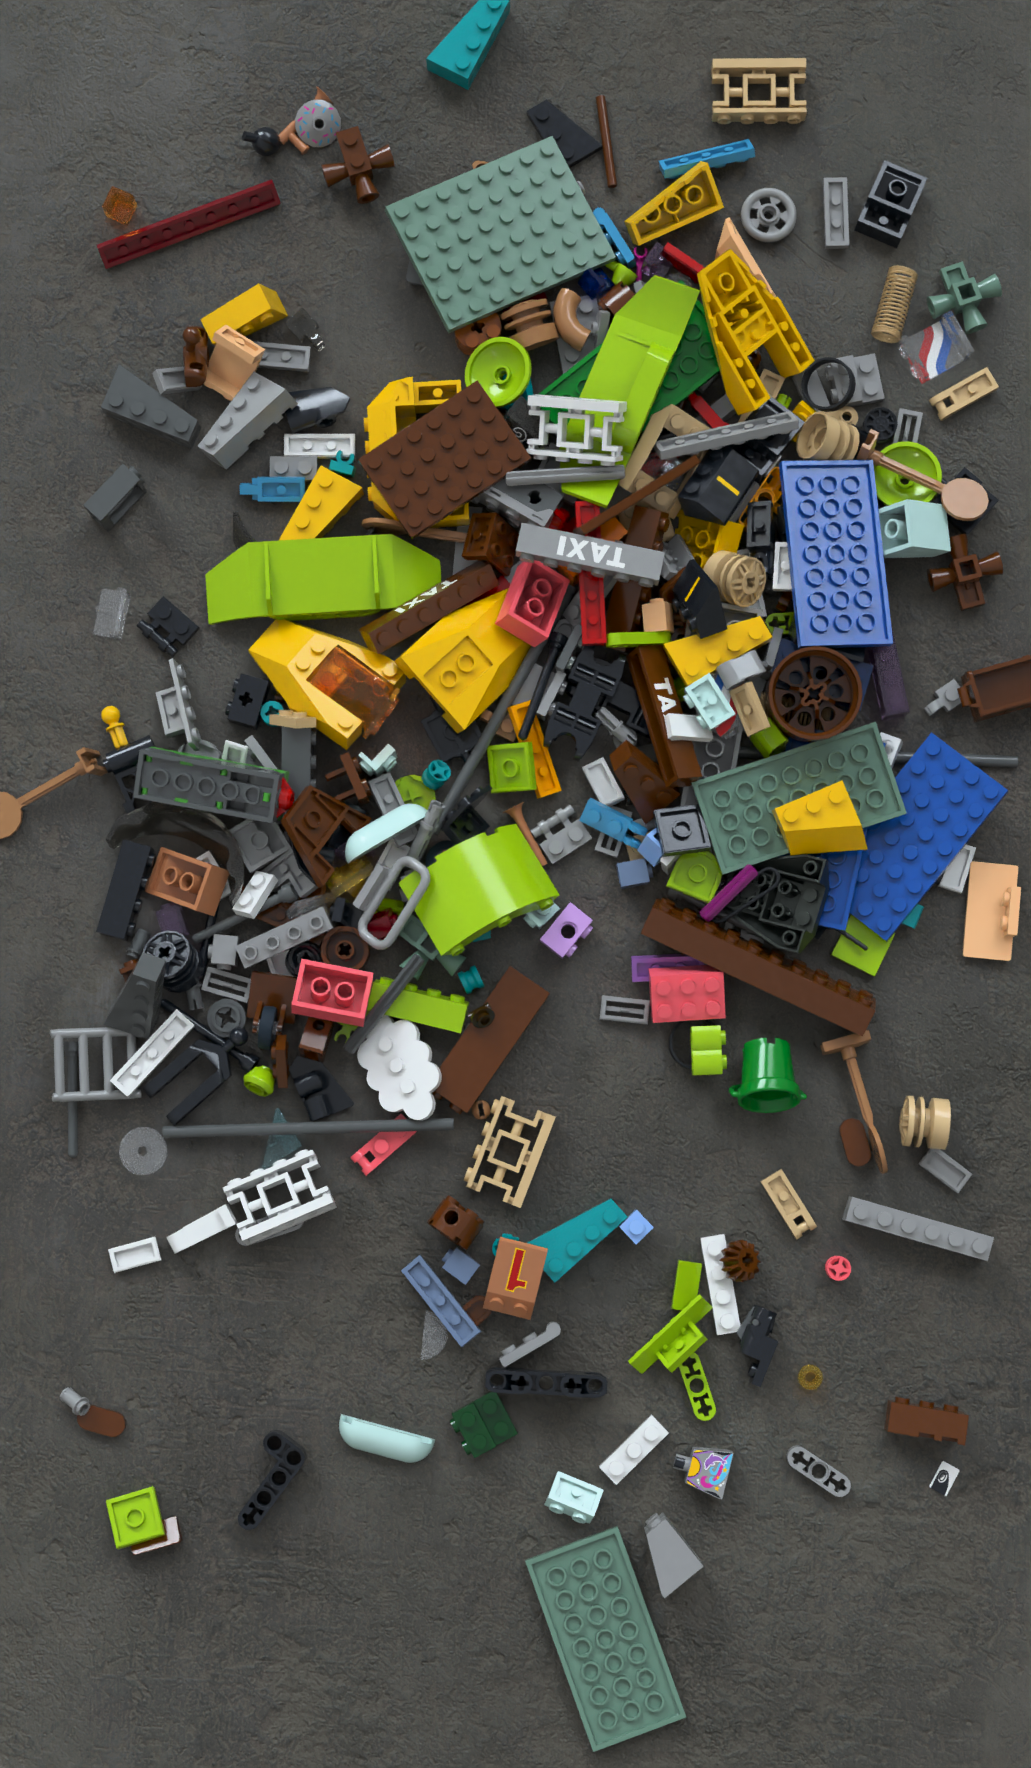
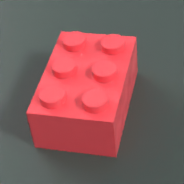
M534 560L533 563L522 562L517 566L495 624L529 645L536 647L548 639L570 580L550 567L543 565L540 561Z
M301 959L291 1004L292 1013L364 1027L374 973Z
M710 965L648 968L650 1007L653 1023L726 1018L724 972Z

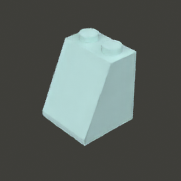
M906 499L879 509L884 558L935 557L951 551L947 512L942 504Z

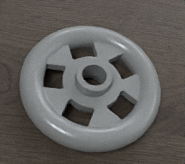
M762 188L754 191L746 198L741 208V221L744 229L751 237L761 242L770 243L785 238L793 230L797 219L796 207L792 199L783 191L775 188ZM769 197L770 203L761 205L760 199ZM781 202L786 208V211L780 213L779 208L776 206ZM751 209L758 210L757 219L750 218ZM770 213L773 217L766 219L764 215ZM781 219L785 222V225L779 230L775 225ZM759 224L769 227L767 233L757 229Z

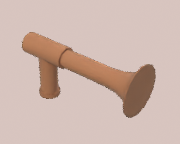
M316 86L317 95L314 100H324L334 105L330 98ZM294 120L279 134L280 141L284 145L289 140L304 155L310 147L295 134Z
M524 802L502 812L509 814L514 819L542 866L548 864L523 817L522 804Z

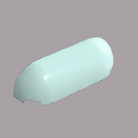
M404 804L357 830L349 837L346 843L345 858L347 863L355 861L417 825L425 817L427 810L417 804Z
M343 1414L340 1416L339 1430L343 1440L352 1448L402 1462L414 1463L428 1456L435 1443V1439Z

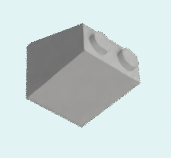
M662 1512L660 1515L655 1513L645 1522L647 1525L644 1527L658 1585L662 1596L666 1598L699 1571L703 1564Z

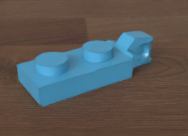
M305 477L252 478V483H240V495H252V500H258V502H300L305 494Z

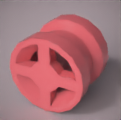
M833 1256L826 1261L825 1271L830 1278L842 1281L850 1275L851 1265L846 1258Z

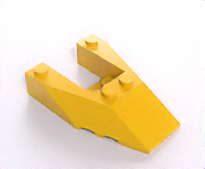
M729 249L698 272L697 277L706 322L726 395L737 414L741 415L755 411L770 399L767 390L747 357L762 344L780 375L784 378L801 373L815 360L781 299L778 296L774 297L765 288L767 285L762 280H757L749 272L750 268Z
M286 619L275 620L248 650L263 673L271 680L278 694L280 693L289 709L293 710V712H307L308 717H315V728L345 750H348L361 735L362 721L331 699L335 692L354 673L386 697L392 699L405 684L406 680L404 672L389 657L372 652L368 648L352 641Z

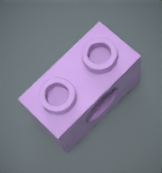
M570 902L541 937L540 942L561 959L565 955L570 957L578 948L575 944L580 937L585 939L593 929L590 926L593 920ZM565 926H571L575 930V935L570 939L564 938L561 934V930Z

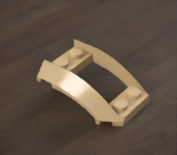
M673 404L651 414L650 420L625 468V478L620 479L618 485L634 493L654 480L653 477L640 469L653 449L663 427L677 436L711 428ZM708 450L700 451L697 454L700 462ZM698 465L688 471L677 492L667 486H663L642 500L659 511L669 513V517L675 519L682 508L677 496Z

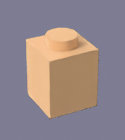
M663 598L650 599L648 604H642L644 632L670 631L674 633L671 603L665 602Z

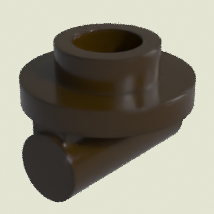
M488 1002L467 1014L472 1024L477 1028H484L490 1025L495 1017L494 1011Z

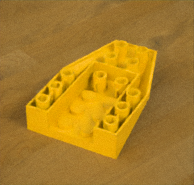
M508 589L442 617L394 661L409 679L415 677L445 711L442 717L456 733L464 731L508 688L531 647L528 643L495 624Z

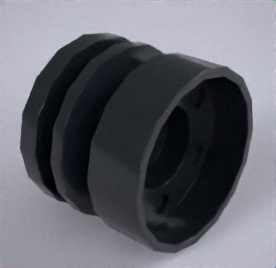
M166 930L157 933L149 939L143 949V953L166 960L163 988L169 992L181 993L195 986L203 975L204 962L202 956L186 937L177 931Z

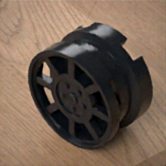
M875 408L867 414L862 425V431L867 435L870 429L879 432L876 444H885L892 439L896 432L897 418L887 408Z
M300 943L286 954V969L292 976L298 977L301 959L322 963L321 951L314 944Z

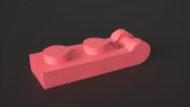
M401 1113V1114H400L399 1116H397L394 1120H396V1119H406V1118H405V1116ZM417 1131L379 1132L350 1158L354 1163L357 1162L362 1167L361 1171L367 1176ZM369 1151L375 1157L372 1162H369L364 1156Z

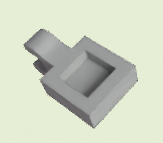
M951 680L933 693L937 699L924 708L929 716L942 707L948 713L961 704L957 691L960 686L956 680Z

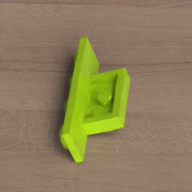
M699 1294L677 1316L673 1317L662 1330L656 1333L647 1344L638 1350L628 1362L643 1374L654 1362L660 1359L664 1366L672 1373L708 1340L695 1324L713 1307Z

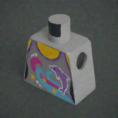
M692 1447L690 1457L679 1454L675 1455L673 1468L686 1472L684 1478L686 1484L722 1499L734 1453L727 1449Z

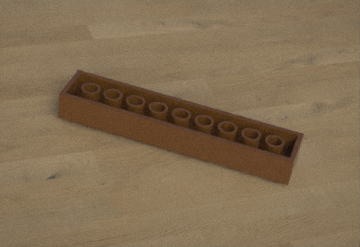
M656 898L641 931V934L862 1037L875 1013L876 999L873 998L870 992L863 989L857 991L851 988V984L841 979L835 981L829 978V974L820 969L814 971L807 968L805 962L799 959L792 961L784 957L785 954L777 949H766L756 939L750 938L748 941L740 937L741 933L731 928L725 930L719 927V923L708 922L697 917L695 911L688 908L682 910L667 898Z

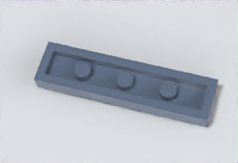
M421 1255L401 1270L461 1347H464L482 1332Z

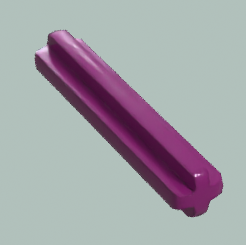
M750 864L746 865L700 910L701 917L708 922L711 921L758 875L757 870Z

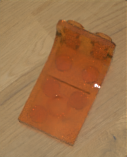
M339 644L310 682V684L362 721L364 728L362 736L365 739L369 734L374 736L386 717L388 718L400 700L397 697L400 692L399 688Z

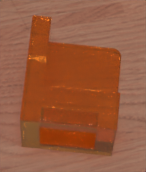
M112 186L102 208L106 217L128 226L137 203L132 194Z

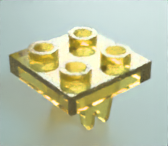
M363 855L349 864H344L340 868L334 867L335 870L329 877L326 885L335 898L348 891L356 899L366 883L365 878L371 875L374 867L367 857Z

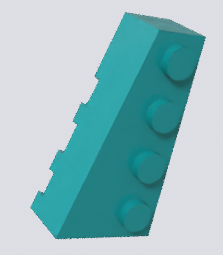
M479 0L426 58L427 70L469 90L510 12V0Z
M610 1198L527 1243L548 1248L543 1270L555 1283L621 1224L627 1216Z

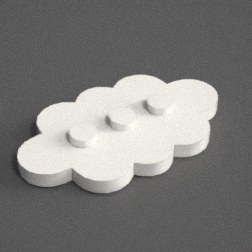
M383 1015L366 1037L367 1040L360 1045L357 1052L358 1062L363 1068L368 1070L367 1083L372 1089L379 1091V1102L385 1110L389 1112L404 1110L407 1116L413 1120H426L435 1110L436 1102L432 1092L441 1083V1071L436 1064L431 1062L432 1050L430 1046L423 1041H419L420 1032L415 1023L408 1020L394 1022L391 1016Z

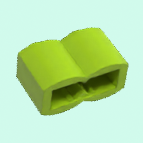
M771 717L767 718L770 727L750 737V741L764 758L782 753L786 749L785 745L788 743V739Z
M721 1025L691 1026L692 1075L723 1074V1069H727V1057L722 1055V1045H726L725 1030H721Z

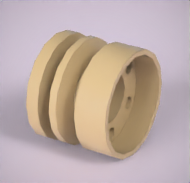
M815 412L806 419L805 424L800 429L796 441V450L799 457L807 461L853 460L859 446V432L851 424L838 420L824 412Z
M720 550L713 553L703 568L705 573L718 587L721 602H728L740 607H749L756 603L765 589L766 571L762 562L757 558Z
M906 1096L899 1122L902 1146H910L913 1138L914 1147H920L923 1137H926L928 1148L945 1150L949 1139L951 1122L949 1099L931 1098L928 1108H925L923 1097H918L915 1106L914 1096Z

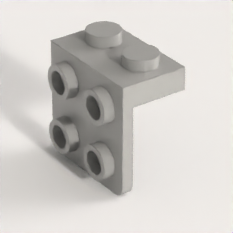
M534 664L512 703L513 706L532 699L543 669L542 666ZM559 670L557 673L551 672L536 712L537 718L545 721L548 715H552L557 704L555 700L558 694L563 695L568 685V682H566L567 674Z

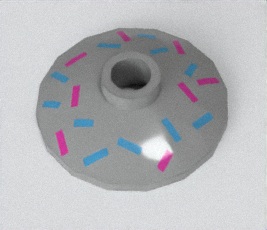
M311 100L304 103L298 110L295 117V129L299 138L305 144L312 147H325L337 138L336 132H339L341 129V118L337 109L331 103L324 100ZM317 119H321L323 121V126L321 128L315 127V121Z

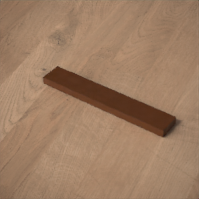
M694 455L574 529V534L586 535L697 466L700 462L698 457Z

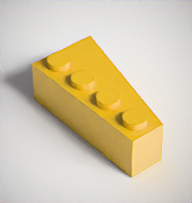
M700 161L624 221L633 244L640 246L724 208L708 163Z
M320 466L278 541L322 538L350 510V507L364 495L363 488Z
M761 616L727 625V630L702 639L696 634L663 644V649L683 683L688 687L708 673L711 675L717 673L716 668L722 663L734 658L736 659L749 651L756 650L772 640V635Z

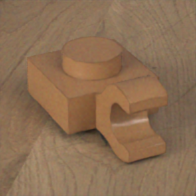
M484 710L480 720L488 723L493 713ZM507 713L495 735L513 743L516 733L510 715Z

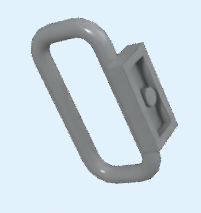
M411 856L399 858L392 868L377 863L353 902L355 907L364 911L358 922L359 936L373 948L385 950L398 937L430 884V873L425 865ZM410 866L420 874V883L385 939L378 940L368 932L367 925L402 868Z

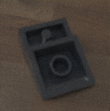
M884 160L854 231L897 248L928 178Z
M770 396V399L753 411L745 421L790 410ZM795 414L794 416L798 419L799 429L792 430L788 434H774L765 439H752L740 445L730 444L725 446L736 451L759 470V475L755 482L759 483L805 424Z

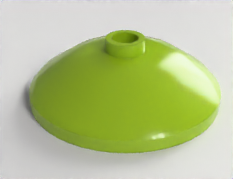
M495 337L483 342L473 351L468 359L465 369L466 387L478 380L496 408L513 403L523 394L530 381L532 368L529 354L520 343L511 338ZM507 374L506 379L502 380L503 376Z
M908 441L897 442L880 451L884 453V456L939 482L942 480V471L938 459L928 448L921 444ZM874 465L877 498L886 506L906 499L930 502L937 494V492L880 465ZM907 479L909 483L904 485L900 480Z

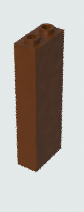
M510 966L484 1003L488 1002L494 1011L495 1017L493 1022L484 1028H477L472 1022L469 1024L440 1066L442 1080L439 1087L432 1092L433 1096L440 1101L443 1097L451 1102L449 1107L460 1115L463 1111L468 1114L550 993Z

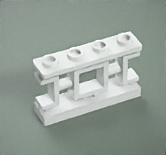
M540 394L528 395V405L531 406L529 415L540 416L539 439H527L529 448L526 451L528 454L533 455V459L547 460L548 456L556 457L555 461L569 462L570 458H576L578 463L592 464V460L601 461L600 465L615 466V462L623 461V455H621L623 446L611 445L613 422H624L623 412L627 410V402ZM540 406L568 409V412H558V424L549 423L550 410H540ZM585 410L613 412L614 415L604 416L603 428L594 427L595 414H587ZM567 418L585 420L584 443L566 441ZM549 433H556V446L566 447V450L538 448V445H547ZM594 437H601L602 451H611V454L583 452V449H592Z
M308 1149L299 1151L295 1154V1157L289 1160H278L270 1168L254 1170L250 1173L249 1177L233 1179L227 1183V1186L223 1187L230 1205L240 1201L243 1205L247 1220L238 1223L237 1227L242 1241L247 1246L337 1208L328 1186L316 1190L310 1171L321 1166L313 1150L308 1151ZM301 1167L306 1179L293 1184L288 1172ZM286 1182L293 1200L271 1209L265 1190ZM256 1186L260 1198L248 1203L243 1191ZM310 1188L315 1200L301 1205L297 1193ZM264 1207L270 1219L256 1224L252 1212Z

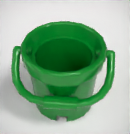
M758 1038L744 1044V1048H742V1084L730 1086L728 1089L732 1097L738 1098V1105L751 1112L776 1113L794 1108L801 1100L807 1098V1095L800 1090L799 1085L795 1082L790 1044L786 1040L775 1038V1044L767 1043V1038Z

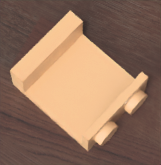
M224 325L214 333L212 338L216 342V346L209 360L204 385L219 392L225 399L232 401L251 374L256 372L265 349L229 326Z

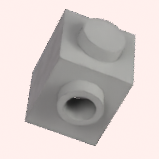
M214 934L213 944H209L208 959H211L213 965H217L216 969L230 971L231 966H238L239 955L235 946L240 944L241 938L238 936Z

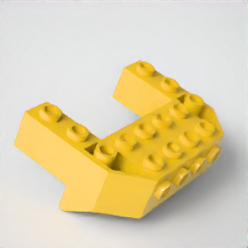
M407 377L389 382L367 407L368 417L364 418V431L369 432V441H365L366 454L415 422L416 413H429L462 391L461 380L413 382V377ZM371 481L372 487H368V501H373L374 509L386 519L399 521ZM466 503L430 528L469 525V503Z

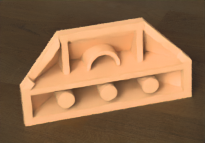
M728 217L724 222L715 259L731 249L750 268L749 272L757 280H762L767 285L765 288L776 297L732 220Z

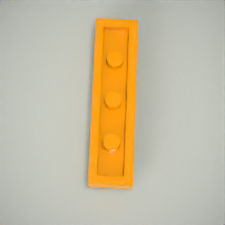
M529 700L510 706L507 709L518 742H532L537 787L535 793L538 799L562 790L548 748L543 746L544 736L537 715L534 718L527 739L521 740L518 737L531 701Z

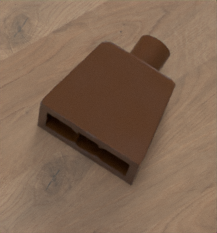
M308 1017L299 1044L300 1057L324 1062L334 1028V1021ZM317 1027H323L322 1030H315Z

